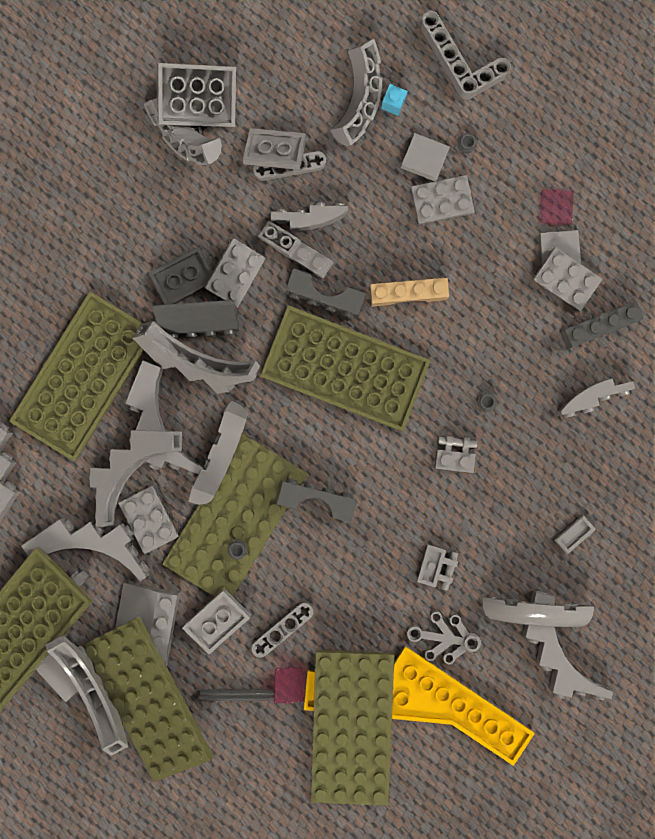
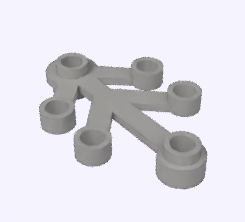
M433 611L430 614V619L438 625L443 634L423 631L416 625H412L407 629V637L412 642H418L421 638L441 642L433 649H427L424 652V657L427 661H434L438 654L452 644H458L460 646L453 652H446L443 655L444 662L450 665L466 651L476 652L481 646L479 636L475 633H469L457 614H452L449 617V622L452 626H456L462 637L453 635L443 621L439 611ZM439 614L440 618L433 620V615ZM453 617H458L457 623H452ZM417 630L418 634L416 636H412L411 631ZM469 639L474 640V644L471 646L468 645ZM428 652H433L432 658H427ZM447 655L452 656L451 661H446Z

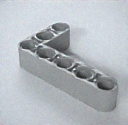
M428 11L423 15L421 30L462 99H471L507 77L511 64L506 58H499L472 73L439 15L434 11ZM432 21L434 25L429 26L426 22ZM441 37L444 41L438 42L435 38ZM450 53L453 58H447L444 54ZM497 67L503 68L505 72H499ZM459 69L463 74L457 75L454 70ZM485 76L488 81L483 82L480 77ZM463 86H470L472 91H466Z

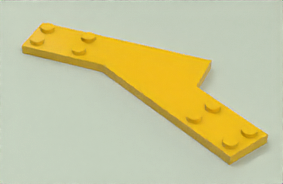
M404 646L394 661L392 719L453 725L511 765H515L535 734L531 729L407 646ZM308 670L304 710L314 711L315 670Z

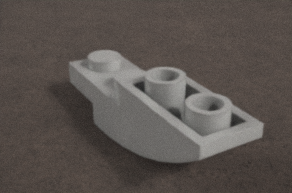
M318 202L310 205V213H306L305 210L287 212L285 209H276V212H271V222L275 224H290V231L313 230L332 224L348 214V206H344L342 203L325 206V203Z
M268 221L258 236L271 247L321 278L325 277L333 265L332 260Z
M612 378L591 385L575 394L557 411L558 416L564 415V418L575 416L576 411L582 410L583 413L595 411L594 407L600 406L599 401L611 399L610 395L617 393L618 397L630 394L629 390L635 389L634 382L614 386Z

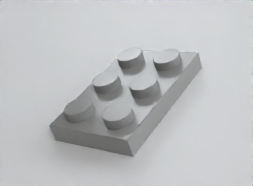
M250 128L243 163L246 165L300 170L306 143V133Z
M467 175L411 186L418 225L475 213Z
M232 238L204 289L225 301L233 300L238 308L262 266L265 257Z
M554 247L532 280L578 311H581L602 281V278Z
M154 485L118 503L144 554L179 537Z
M224 588L183 625L182 629L210 654L249 620L251 614Z

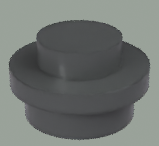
M469 133L463 134L458 140V147L464 153L474 151L477 146L476 137Z
M487 392L478 397L477 404L482 411L488 412L496 407L497 400L493 394Z
M241 540L232 541L228 546V554L235 560L242 559L247 553V546Z

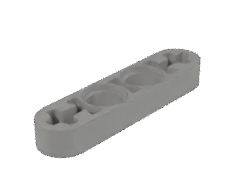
M320 151L305 153L302 158L305 165L300 170L286 168L284 172L279 173L275 170V167H272L274 174H270L269 170L265 171L264 175L261 176L260 173H257L260 167H263L264 170H268L270 167L254 165L253 173L258 180L265 181L319 171L325 167L326 157ZM315 157H319L320 160L323 159V161L320 162V165H317L316 162L310 163L311 167L308 168V162L306 158H309V162L315 161Z
M308 602L298 604L255 640L252 645V653L259 658L270 653L312 617V605ZM302 606L304 608L309 607V615L303 614L300 617L302 621L299 622L298 618L295 615H293V613L296 612V614L298 615L301 613ZM286 619H294L296 625L293 628H287L285 626ZM272 631L280 632L281 638L277 641L270 638ZM266 637L272 646L270 647L267 644L264 647L265 652H257V644L263 645L266 642L263 638Z

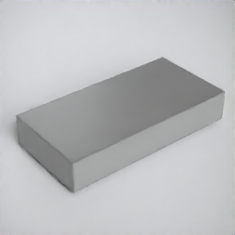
M581 515L561 532L554 541L566 554H569L596 529L584 515Z

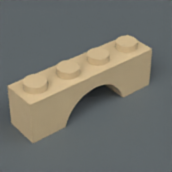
M448 278L371 284V307L409 301L431 302L447 300L449 298Z

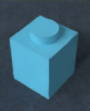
M390 84L382 101L381 109L399 116L408 91Z

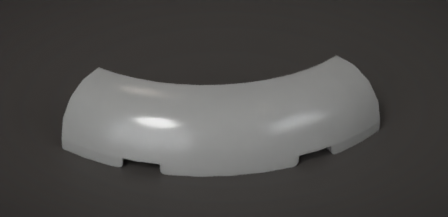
M374 39L348 50L354 75L352 99L344 117L330 130L336 140L346 146L352 145L365 133V129L370 121L374 119L379 106L382 91V77H380L379 69L381 60Z
M157 98L144 103V107L153 125H158L162 131L163 140L181 158L186 161H194L196 165H208L218 159L222 148L220 138H207L199 134L190 125L158 124Z
M234 401L229 403L224 412L218 430L219 434L211 448L204 469L201 470L192 487L188 502L199 505L209 503L216 494L227 472L247 419L246 410Z
M483 597V609L489 619L517 624L548 627H583L590 622L594 612V606L583 604H547L500 597Z

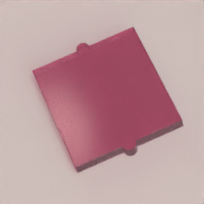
M559 189L542 190L540 223L554 224L555 226L558 224L572 225L573 191H561Z
M289 666L288 668H276L274 675V703H288L291 705L294 702H305L306 667L293 668Z

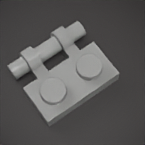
M448 435L446 437L439 436L438 444L445 445V450H437L435 469L474 473L476 454L468 453L469 448H477V441L465 437L458 439ZM460 446L462 447V452L451 451V447Z
M427 544L417 582L436 587L438 580L443 581L441 589L448 591L449 585L453 582L452 575L454 568L458 564L457 557L459 553L451 551L450 557L445 558V549ZM442 564H447L445 575L440 574Z

